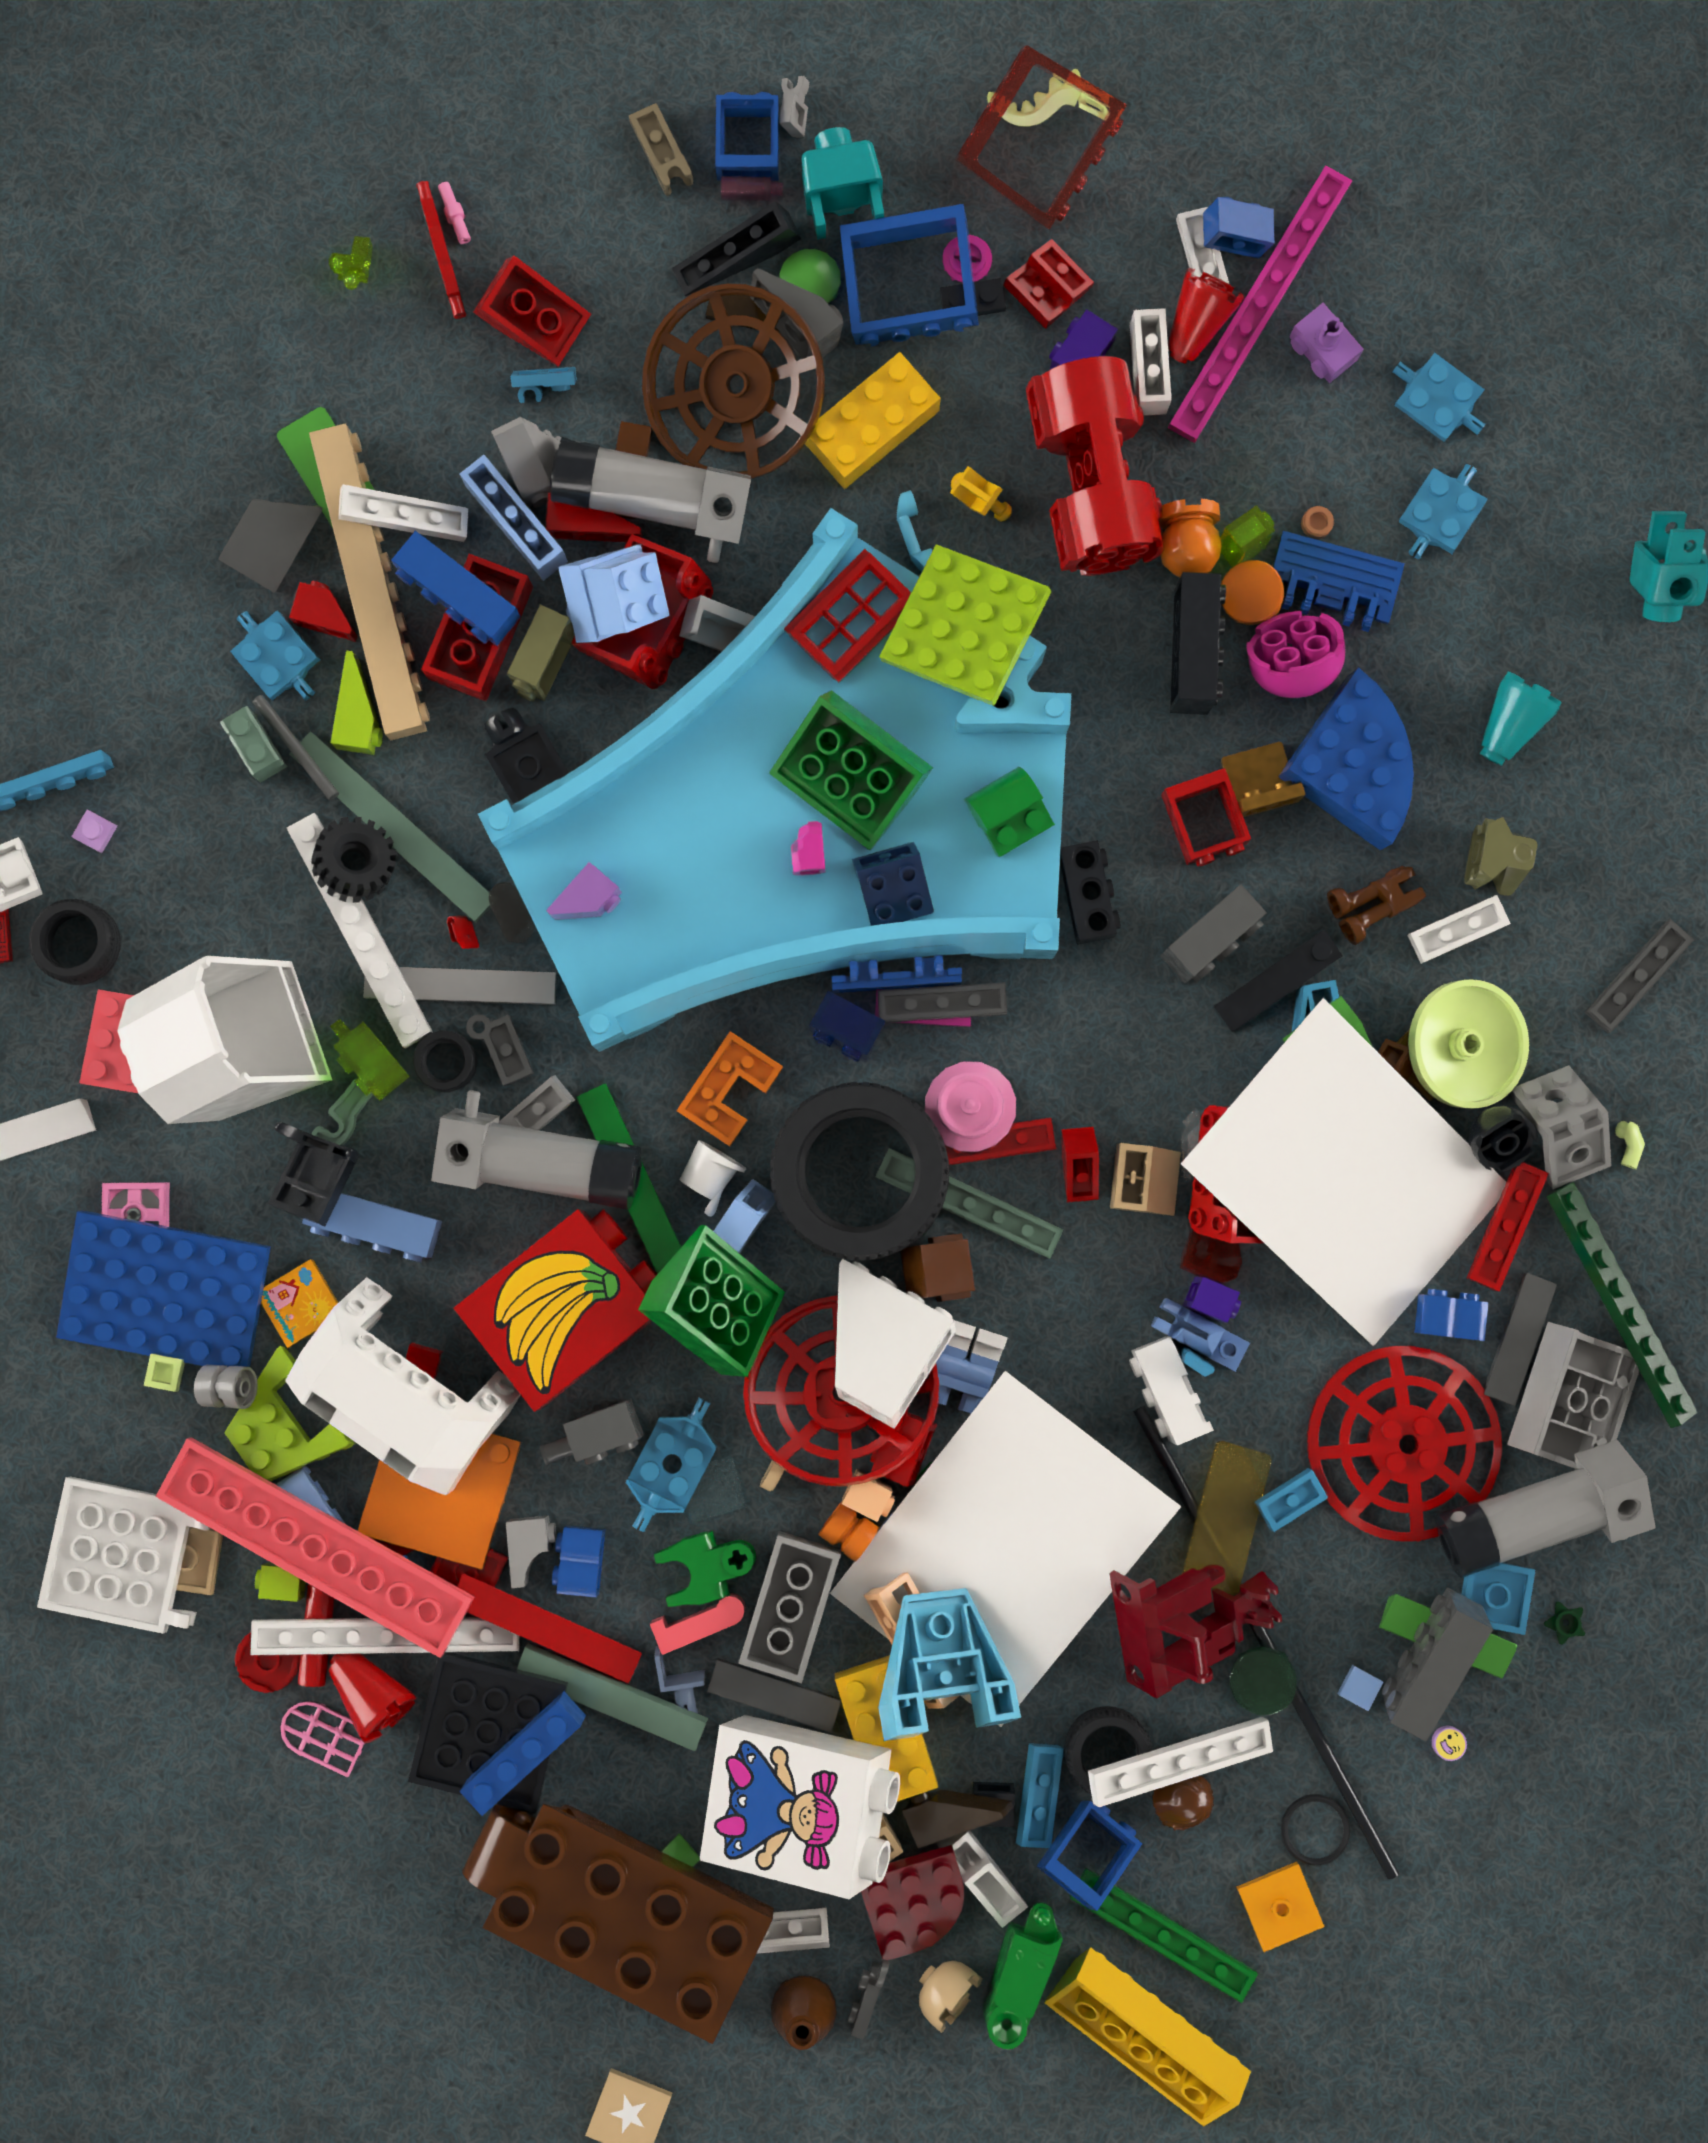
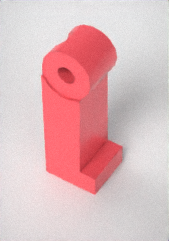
M730 1593L729 1596L720 1599L718 1604L670 1624H667L665 1616L652 1620L650 1626L661 1654L664 1655L737 1624L744 1616L745 1602L739 1595Z

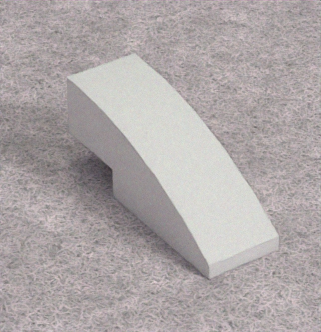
M970 1830L936 1842L939 1848L948 1845L953 1846L963 1882L1002 1928L1028 1908L1018 1891Z

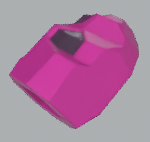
M809 821L806 825L799 828L798 839L791 845L793 875H816L826 872L822 824L818 821Z

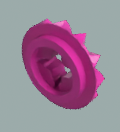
M969 235L971 259L976 261V263L972 262L974 282H978L988 275L992 265V253L984 240L977 236ZM956 237L944 249L943 265L944 271L950 275L952 281L957 280L963 284L961 263L958 261L960 259L958 237Z

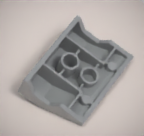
M1548 1322L1507 1445L1577 1469L1575 1453L1617 1440L1639 1373V1368L1630 1351L1580 1333L1579 1330Z

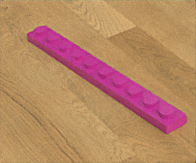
M1325 165L1168 426L1170 430L1193 443L1197 441L1353 180Z

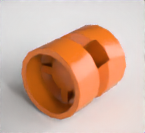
M841 1501L818 1535L832 1546L840 1543L843 1554L856 1562L869 1546L880 1527L866 1517L859 1520L857 1512L843 1505Z

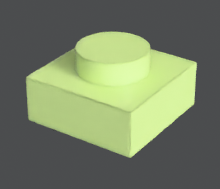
M150 1354L144 1386L178 1392L185 1366L184 1359Z

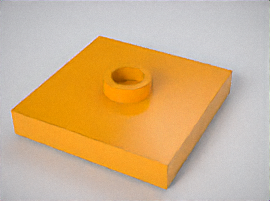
M1297 1861L1237 1886L1263 1952L1324 1927Z

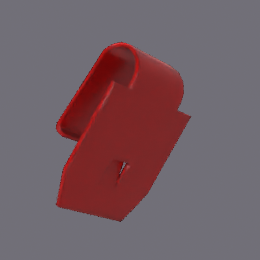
M464 915L449 916L447 918V925L451 941L457 942L462 949L479 948L472 921H469Z

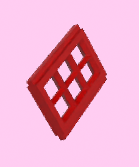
M864 549L784 628V631L833 679L840 683L893 630L911 592L870 552ZM870 570L882 582L863 599L851 587ZM887 586L898 599L880 616L869 603ZM847 593L859 605L840 623L828 610ZM864 609L875 622L856 639L845 627ZM824 616L835 629L817 646L805 633ZM841 633L852 645L833 662L822 650Z

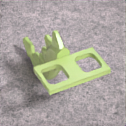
M1078 69L1071 71L1065 83H1062L1055 77H1051L1049 80V92L1047 94L1042 92L1034 94L1035 107L1025 100L1022 103L1021 111H1017V104L1015 102H1012L1007 107L1005 106L1004 96L994 92H988L987 95L990 113H998L1005 121L1016 126L1030 127L1039 125L1049 119L1062 106L1070 105L1075 107L1077 101L1079 102V108L1105 121L1109 117L1108 95L1083 83ZM1086 91H1088V92H1090V93H1092V94L1098 96L1099 98H1096V97H1094V96L1088 94ZM1086 103H1088V104H1090V105H1092V106H1094V107L1100 109L1101 111H1098V110H1096V109H1094V108L1088 106Z

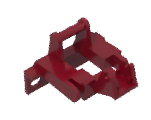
M1212 1564L1200 1570L1191 1568L1156 1588L1155 1580L1151 1578L1139 1584L1115 1570L1109 1573L1127 1682L1156 1699L1171 1691L1173 1686L1186 1679H1191L1199 1684L1211 1682L1213 1671L1210 1666L1236 1651L1235 1641L1240 1643L1244 1640L1243 1624L1248 1623L1271 1629L1274 1627L1273 1621L1282 1622V1615L1270 1602L1269 1594L1277 1595L1279 1593L1278 1587L1263 1571L1239 1586L1240 1593L1235 1596L1219 1588L1212 1590L1215 1612L1199 1622H1196L1188 1614L1213 1602L1211 1588L1225 1580L1226 1572L1224 1567ZM1121 1584L1125 1585L1129 1590L1131 1599L1123 1593ZM1162 1631L1181 1637V1639L1164 1648ZM1134 1665L1140 1669L1144 1676V1680L1139 1678V1676L1136 1674Z

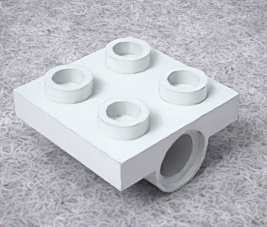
M19 837L0 845V912L43 894L25 846Z

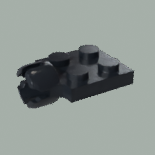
M509 708L501 711L509 726L508 728L503 729L495 715L485 723V730L493 742V748L485 753V756L512 803L515 804L555 780L561 779L568 774V771L541 724L538 723L535 726L529 727L525 724L518 710Z

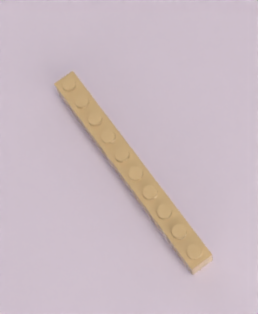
M346 423L310 432L309 435L384 733L390 740H395L426 732L425 722L430 721V716L425 702L420 703L418 692L422 691V684L418 673L412 672L410 662L415 661L410 642L405 643L403 632L407 631V625L403 613L397 612L395 602L400 601L396 584L389 581L387 572L392 571V566L387 552L382 553L380 542L385 541L382 528L338 519L340 489L342 485L366 489L365 482L369 481L365 463L359 462L357 454L362 452L357 433H351Z

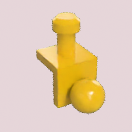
M967 466L964 472H959L953 476L950 494L971 510L983 516H986L988 511L991 510L994 513V517L1000 522L1006 521L1011 516L1012 507L1007 502L1001 503L997 499L1003 490L1001 487L987 481L969 466Z

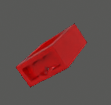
M1225 768L1165 788L1161 794L1187 865L1196 863L1197 867L1207 865L1215 861V855L1224 852L1227 857L1243 852L1245 850L1244 845H1247L1251 840ZM1218 789L1235 838L1194 852L1176 803Z

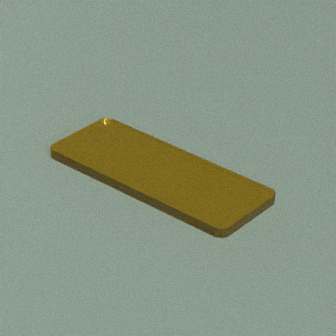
M1218 1441L1215 1444L1182 1573L1191 1568L1200 1570L1207 1565H1220L1225 1569L1226 1578L1223 1582L1212 1587V1589L1219 1588L1233 1595L1239 1592L1259 1510L1254 1502L1263 1497L1272 1462L1270 1455L1225 1441Z

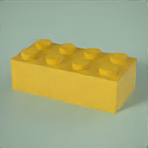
M899 352L818 419L805 445L845 490L936 415L940 410L941 398L902 353Z
M889 1655L835 1673V1682L853 1740L892 1749L889 1770L898 1772L900 1775V1790L897 1801L936 1789L938 1788V1782L923 1734L916 1737L884 1741L878 1706Z

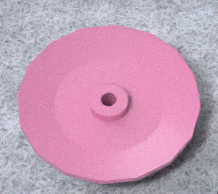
M960 1062L945 1068L933 1079L925 1096V1112L932 1119L940 1135H942L946 1146L958 1151L980 1152L995 1146L1009 1133L1016 1118V1097L1010 1082L998 1069L982 1062Z

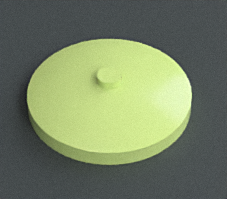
M1481 980L1450 982L1432 991L1416 1010L1409 1031V1057L1420 1084L1438 1101L1456 1108L1473 1109L1487 1107L1506 1097L1518 1084L1523 1075L1529 1054V1036L1526 1022L1514 1000L1499 987Z

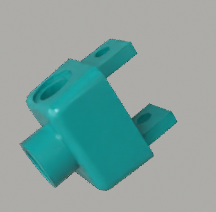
M842 127L830 128L820 132L814 140L816 149L804 152L801 157L807 215H812L817 240L826 238L824 213H834L838 216L853 214L859 207L870 204L873 220L884 218L882 204L883 179L872 142L869 140L852 142L850 130Z
M1652 511L1647 541H1636L1634 544L1629 580L1630 584L1644 599L1642 616L1652 621H1679L1682 617L1683 606H1699L1705 599L1708 586V558L1703 544L1706 532L1703 529H1684L1687 517L1684 511ZM1675 522L1674 529L1665 531L1668 523ZM1665 559L1664 563H1660L1659 560Z

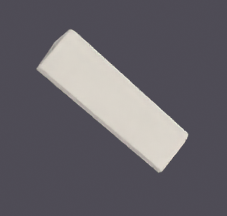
M76 1099L1 1123L0 1161L96 1131L88 1101Z
M827 1908L774 1912L773 1920L757 1954L829 1948Z

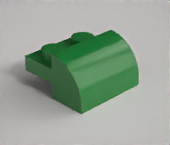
M1017 767L964 798L976 823L982 828L998 857L1003 856L1055 825L1041 800L1043 796L1028 773L1021 767Z

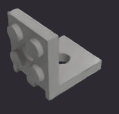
M1569 1065L1514 1087L1511 1091L1512 1099L1542 1136L1545 1172L1549 1173L1546 1180L1552 1189L1612 1166L1608 1111ZM1558 1098L1562 1099L1563 1101L1556 1103L1554 1101H1551V1099Z

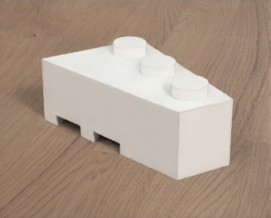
M1165 1336L1131 1350L1134 1358L1129 1359L1135 1376H1142L1146 1388L1142 1389V1394L1148 1407L1154 1406L1159 1418L1154 1420L1161 1438L1167 1436L1168 1441L1175 1445H1180L1214 1431L1210 1421H1205L1199 1406L1201 1401L1197 1393H1194L1187 1377L1188 1373L1170 1336Z

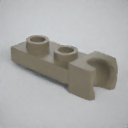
M657 103L629 115V122L665 195L669 196L672 193L670 180L673 177L682 178L687 186L692 185V172Z

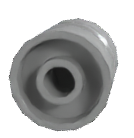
M206 1364L198 1371L194 1382L196 1401L204 1407L222 1408L224 1406L225 1408L246 1409L251 1406L257 1393L256 1374L251 1367L246 1366L227 1367Z

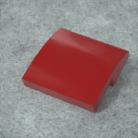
M1051 239L1033 252L1027 263L1009 275L1003 286L1046 329L1093 286L1094 282Z

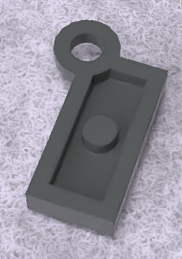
M480 1014L469 1018L466 1024L467 1033L475 1040L485 1041L503 1086H508L534 1075L510 1015L503 1016L492 1022L489 1018ZM481 1021L485 1024V1029L482 1033L474 1031L473 1027L476 1022Z
M882 1959L880 1964L872 1961L869 1971L865 1969L862 1971L858 1984V1990H861L862 1994L859 2003L852 2002L847 2017V2022L852 2023L851 2036L864 2040L880 1989L887 1975L889 1961Z

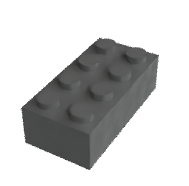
M1448 1587L1443 1595L1439 1594L1434 1599L1430 1609L1432 1614L1426 1623L1422 1622L1418 1626L1414 1635V1640L1416 1641L1410 1651L1405 1650L1398 1662L1399 1669L1394 1678L1389 1677L1382 1689L1383 1700L1390 1723L1426 1742L1493 1631L1482 1605Z

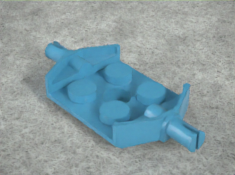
M698 1397L691 1414H688V1416L658 1418L644 1449L626 1480V1484L641 1505V1510L632 1525L637 1529L644 1518L639 1531L645 1532L649 1521L656 1513H683L717 1449L716 1443L702 1425V1419L711 1404L705 1401L699 1412V1408L704 1401L703 1398ZM675 1454L681 1459L682 1466L678 1472L670 1473L665 1470L663 1461L667 1455Z

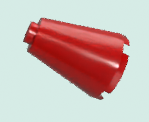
M1188 268L1185 273L1168 340V349L1171 351L1170 357L1184 364L1188 360L1195 361L1244 299L1241 292L1237 297L1232 294L1233 286L1209 273L1203 272L1201 277L1193 275L1196 270L1193 268Z
M336 1654L330 1660L331 1667L328 1672L364 1744L381 1737L383 1734L379 1730L387 1726L394 1727L414 1706L415 1702L413 1700L417 1699L416 1696L362 1654Z

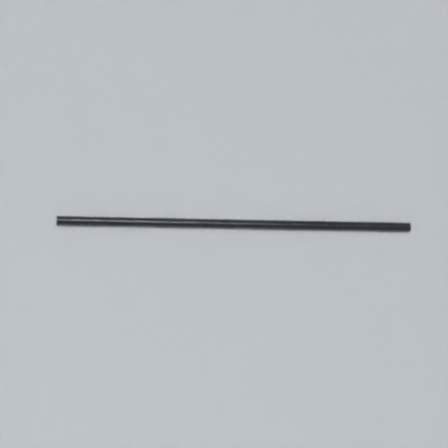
M1145 1406L1136 1409L1133 1412L1216 1565L1224 1567L1226 1572L1225 1581L1233 1596L1240 1593L1239 1586L1241 1585L1237 1574L1165 1442L1161 1438ZM1249 1624L1387 1879L1397 1877L1399 1872L1267 1629Z

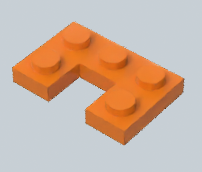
M730 1031L676 1111L731 1147L748 1120L723 1104L722 1101L739 1076L766 1094L784 1067Z

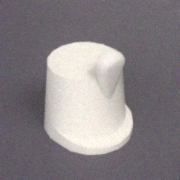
M698 1140L680 1177V1181L699 1194L711 1199L704 1213L712 1217L717 1210L722 1191L737 1171L745 1172L746 1168L715 1147Z

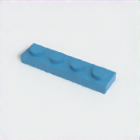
M98 750L0 784V811L15 807L16 801L25 798L27 800L40 799L46 795L45 791L54 788L58 790L72 788L76 785L75 781L86 777L89 780L101 778L106 775V770L114 768L111 757L104 751Z

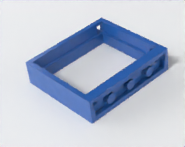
M963 204L840 225L851 332L856 345L870 343L871 347L882 341L903 342L911 336L923 335L933 337L939 335L941 331L954 329V331L961 332L964 331L963 328L979 325L967 217ZM957 231L965 298L964 306L861 322L853 249Z

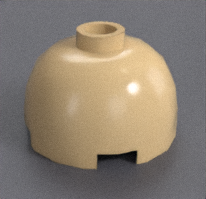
M947 1961L937 1968L931 1965L919 1980L923 1984L919 1994V2006L923 2015L941 2033L944 2032L946 2028L945 2021L951 2025L970 2001L968 1999L970 1996L968 1993L972 1985L978 1988L983 1978L961 1962Z

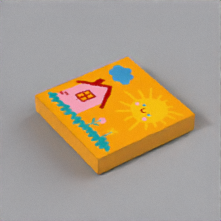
M310 1259L265 1286L261 1304L287 1348H290L315 1333L333 1307L338 1304V1301L313 1259Z

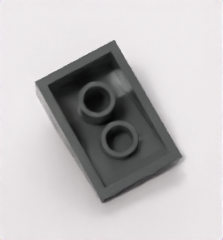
M759 268L753 271L751 286L767 290L782 298L796 309L806 321L817 340L822 359L838 347L843 318L834 305L829 306L822 297ZM750 296L762 312L767 315L771 303ZM782 311L776 328L800 359L812 356L810 346L801 329L791 317Z

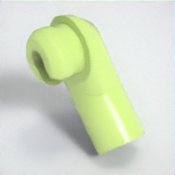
M1621 1121L1615 1129L1616 1136L1624 1138L1627 1145L1621 1165L1637 1169L1645 1146L1644 1139L1637 1124Z

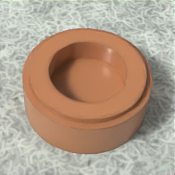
M1322 506L1309 508L1301 520L1303 532L1312 539L1326 537L1334 525L1332 513Z

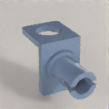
M656 1646L654 1656L660 1692L674 1691L676 1705L682 1709H686L685 1705H687L688 1711L698 1714L693 1687L705 1685V1670L666 1676L663 1655L659 1647Z

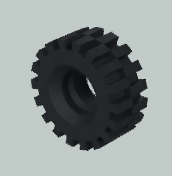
M355 816L353 822H349L348 817H343L339 825L335 820L329 823L327 830L324 828L320 832L311 859V864H314L312 869L313 876L319 875L318 885L321 888L327 885V894L332 897L335 892L341 894L339 900L346 902L348 896L353 897V903H359L362 896H365L366 901L373 899L375 892L379 895L383 892L385 885H388L396 864V849H391L394 843L392 838L385 839L386 830L382 827L378 830L374 829L375 822L368 820L367 825L361 823L362 817ZM348 851L357 852L365 858L366 866L358 871L348 869L341 862L342 854Z

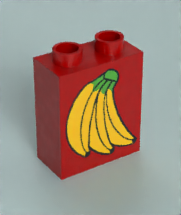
M577 1209L453 1308L534 1412L548 1405L652 1322L638 1309L651 1281L657 1274L645 1260L633 1269L628 1266L616 1250L628 1238L605 1209L592 1219L585 1210Z

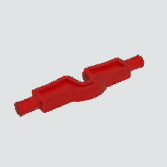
M421 181L416 184L419 192L454 319H461L466 316L436 206L429 182Z

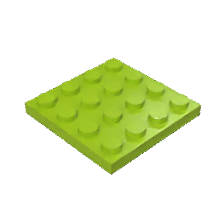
M936 544L879 658L884 663L995 706L1051 594L1049 586Z

